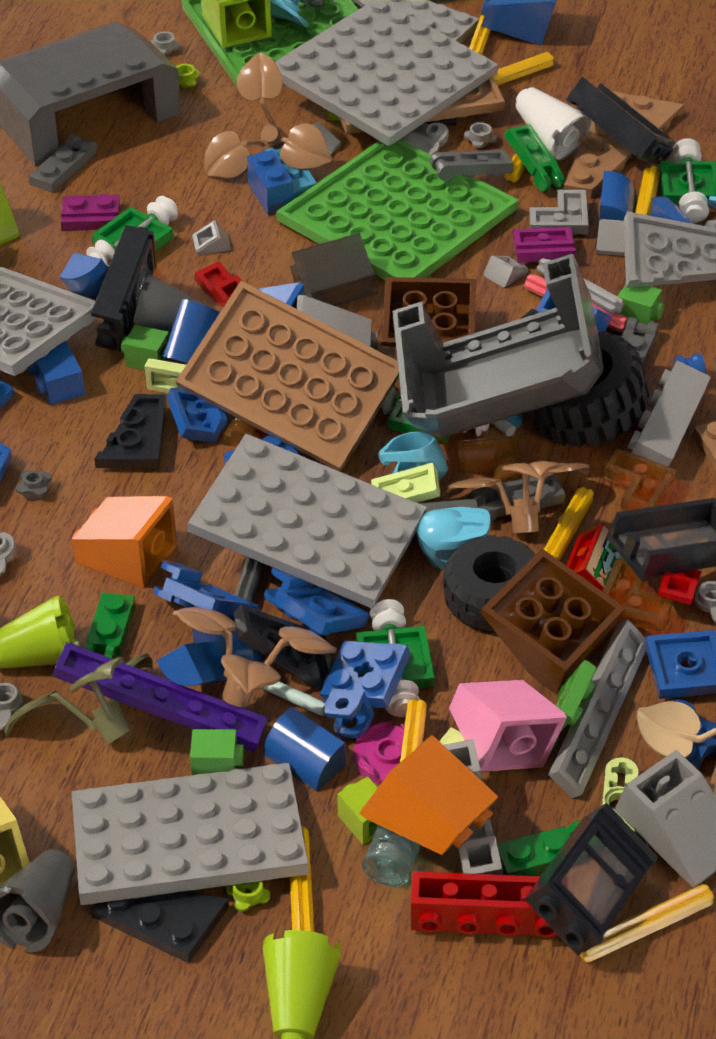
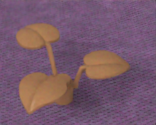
M257 53L239 72L237 88L239 93L249 101L260 99L261 107L269 124L262 129L260 140H245L241 142L239 135L234 131H225L216 135L208 145L204 157V169L208 176L235 178L242 175L248 169L247 156H251L249 150L245 148L247 145H259L261 147L267 145L274 150L281 148L280 156L284 163L291 168L300 170L318 168L332 161L325 138L314 125L307 123L296 125L290 130L288 138L287 134L278 125H275L265 98L275 99L280 95L283 88V77L277 64L269 56Z
M538 461L530 464L515 463L503 466V471L511 470L523 473V498L513 499V506H511L501 479L470 478L452 483L442 492L444 496L456 488L487 487L495 489L501 495L506 515L511 514L512 532L539 531L538 512H540V500L545 478L555 473L572 470L588 476L590 466L584 463H556L549 461ZM529 475L538 478L534 502L533 498H529Z
M201 607L180 609L174 611L172 615L178 616L184 623L195 630L214 635L221 634L225 638L226 655L222 656L221 663L225 668L224 676L227 677L222 699L238 707L249 706L253 691L279 682L280 674L270 665L283 647L292 646L298 651L311 654H334L337 650L314 632L300 627H283L279 630V635L282 639H280L264 663L251 661L241 656L232 655V633L230 631L236 630V624L226 615Z

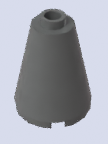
M148 275L145 282L150 283V286L148 285L147 291L143 289L141 291L133 323L167 331L170 336L182 299L203 305L206 304L161 279Z
M54 849L46 850L0 885V942L13 948L17 944L27 947L24 952L33 953L43 950L52 941L75 872L74 864L67 854Z

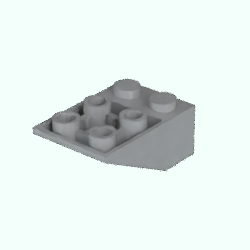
M675 750L626 784L615 811L682 878L695 888L716 873V797L704 776L679 751Z

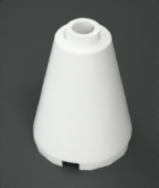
M534 87L523 89L516 97L517 111L527 125H532L546 148L557 160L570 156L581 145L578 141L581 135L587 136L589 133L591 119L584 115L582 111Z

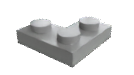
M557 190V207H530V229L571 227L572 235L588 234L586 190Z

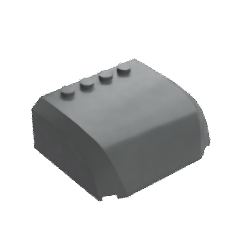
M116 21L0 60V126L36 167L41 165L59 149L54 112L142 81L144 108L156 122L181 114L178 71L158 48L138 31Z
M573 254L542 263L546 286L556 308L443 343L423 302L393 311L402 408L405 417L413 427L444 438L579 397L590 391L603 372V362L591 295Z

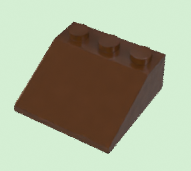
M386 277L382 346L396 347L393 311L419 302H423L443 343L475 333L476 279Z
M542 548L481 609L480 613L527 672L557 694L562 684L584 660L588 661L613 635L625 607Z

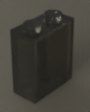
M360 232L292 252L295 264L290 266L294 283L300 281V283L304 284L305 296L333 306H339L379 294L375 275Z

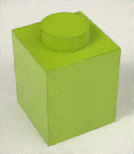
M369 777L357 783H351L341 792L337 793L338 817L362 845L389 831L365 819L359 813L378 788Z

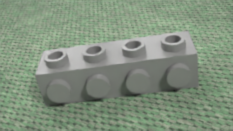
M678 360L672 371L665 369L657 385L663 389L662 391L655 389L648 403V407L652 408V412L645 410L637 426L643 430L642 432L637 430L634 432L627 447L633 450L627 461L628 463L661 479L663 478L711 376Z

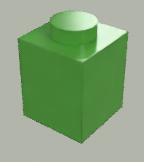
M625 284L617 296L624 301L620 314L628 318H638L639 322L649 324L650 321L654 322L662 317L665 304L661 302L662 289L652 286L626 288Z
M134 325L129 335L123 338L121 344V352L124 353L126 367L145 371V364L148 358L168 361L163 355L169 340V332Z
M192 730L190 751L192 775L229 772L237 769V766H243L244 745L237 744L236 730Z

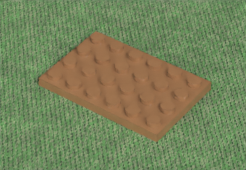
M240 281L177 378L176 384L185 391L341 472L399 379L397 360Z

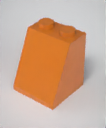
M168 496L106 497L101 505L92 511L90 518L82 528L77 529L72 537L71 544L74 550L75 562L144 588L161 567L162 562L168 558L177 546L173 498Z
M431 735L388 773L359 813L365 819L443 855L452 845L459 849L474 833L470 829L472 826L479 830L494 813L489 808L498 796L440 741Z

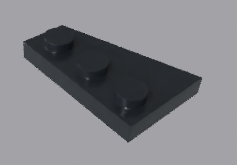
M135 394L120 417L119 426L106 439L107 445L102 452L99 451L94 458L95 468H159L167 407L166 394Z
M242 604L234 612L239 640L269 657L280 639H282L279 635L281 628L300 627L309 630V628ZM292 646L283 647L274 660L322 690L332 668L330 653H305L294 649Z
M182 891L94 903L91 907L92 918L184 962L190 963L228 910L229 899Z

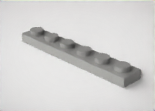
M628 619L617 624L591 680L595 683V686L588 698L581 702L582 714L574 726H570L548 774L571 799L583 794L646 652V638Z

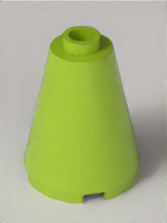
M61 595L52 597L0 628V669L56 665L66 642L81 647L79 640L75 641L74 630H76L67 603L64 598L61 599Z
M287 930L284 931V938L273 940L274 933L270 934L263 941V957L273 1034L277 1039H313L341 958V945L336 942L335 947L328 944V936L311 931Z

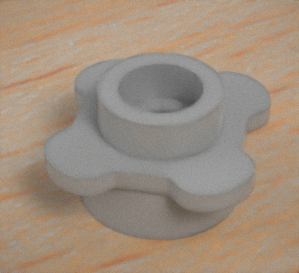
M159 32L154 35V40L150 41L163 55H169L173 51L180 49V44L175 42V36L171 32Z
M475 123L471 125L470 131H466L464 134V138L470 140L472 146L476 148L486 147L489 143L497 141V136L492 134L491 126L486 123Z

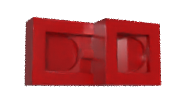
M220 261L195 272L194 280L205 293L223 308L240 281H242L238 275L232 277Z
M692 570L680 573L665 571L657 596L691 605L702 571Z

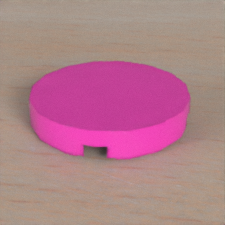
M381 722L369 726L367 732L361 738L356 739L354 764L359 774L364 778L369 777L373 783L380 785L388 773L400 763L404 724H401V727L391 726V722Z

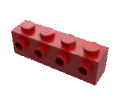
M412 871L411 930L426 933L438 931L460 932L466 935L488 933L500 934L502 936L536 935L543 938L558 936L524 899L540 876ZM564 878L561 882L567 888V878Z

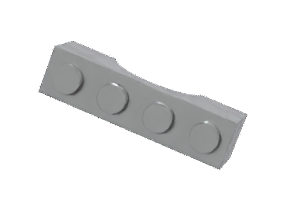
M474 739L444 745L482 781ZM489 819L479 830L472 826L470 829L474 833L458 849L463 873L503 875L491 820Z

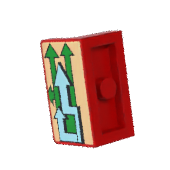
M602 523L579 534L566 566L584 579L589 580L605 594L610 595L624 559L607 539L610 530Z

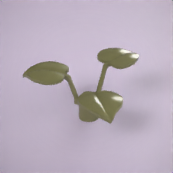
M148 653L137 656L126 663L137 669L153 668V661ZM123 657L104 663L94 672L78 679L69 688L70 692L74 693L86 684H90L101 707L91 712L95 718L94 720L60 693L53 691L19 708L6 723L4 729L6 736L8 737L15 723L28 711L53 702L63 704L84 721L91 731L98 729L107 745L132 730L122 715L123 711L118 701L110 698L111 702H106L97 684V680L112 679L115 668L124 661Z

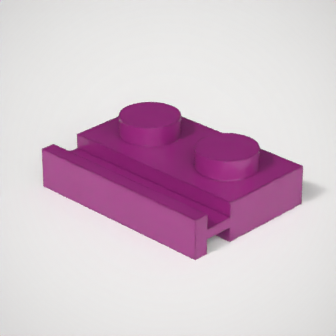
M73 195L63 197L61 230H99L120 214L119 195Z
M571 227L513 229V244L517 263L539 262L542 258L554 260L569 254H573L576 257Z

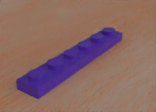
M66 642L52 677L74 684L81 677L94 672L99 666L113 659ZM124 663L115 668L112 679L97 680L103 696L188 728L236 730L237 744H243L244 749L252 752L256 750L267 717L231 705L223 700L178 685ZM89 683L82 687L94 692Z

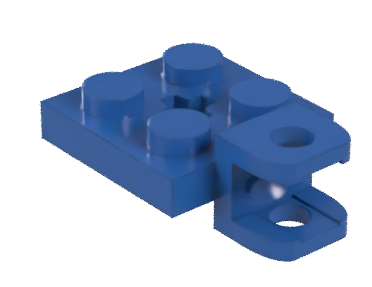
M162 562L161 568L173 574L171 578L166 577L163 588L155 586L153 594L170 602H176L187 607H194L195 605L201 608L212 609L226 615L233 621H235L234 612L241 604L256 610L259 608V605L208 583H201L202 572L176 562Z
M272 568L271 573L283 581L282 587L276 589H266L264 598L279 609L285 610L284 613L288 617L300 620L309 626L311 632L320 636H327L330 633L348 632L351 629L366 627L370 614L344 597L315 584L311 585L310 582L279 569Z
M715 630L646 636L645 647L659 699L716 694ZM682 661H688L690 665L696 666L687 668L681 666Z
M354 641L343 642L320 693L323 702L326 703L325 713L327 717L336 718L334 731L338 737L361 738L369 729L375 715L372 707H389L411 655L407 645ZM366 671H371L366 673L363 677H360L362 673ZM358 721L354 727H346L348 723Z

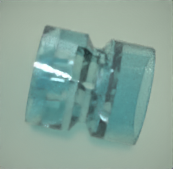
M377 825L372 842L362 861V868L372 880L390 887L402 886L409 880L415 864V858L418 856L422 845Z

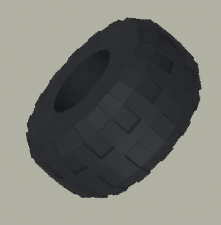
M489 535L483 538L477 537L465 545L463 544L453 552L445 565L443 589L447 607H449L457 619L466 623L469 627L482 629L485 632H494V629L480 613L481 609L536 554L524 543L517 542L506 536L496 537L495 535Z

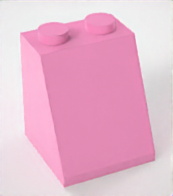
M524 680L459 683L449 707L464 740L474 739L481 772L544 767L567 718L561 709Z

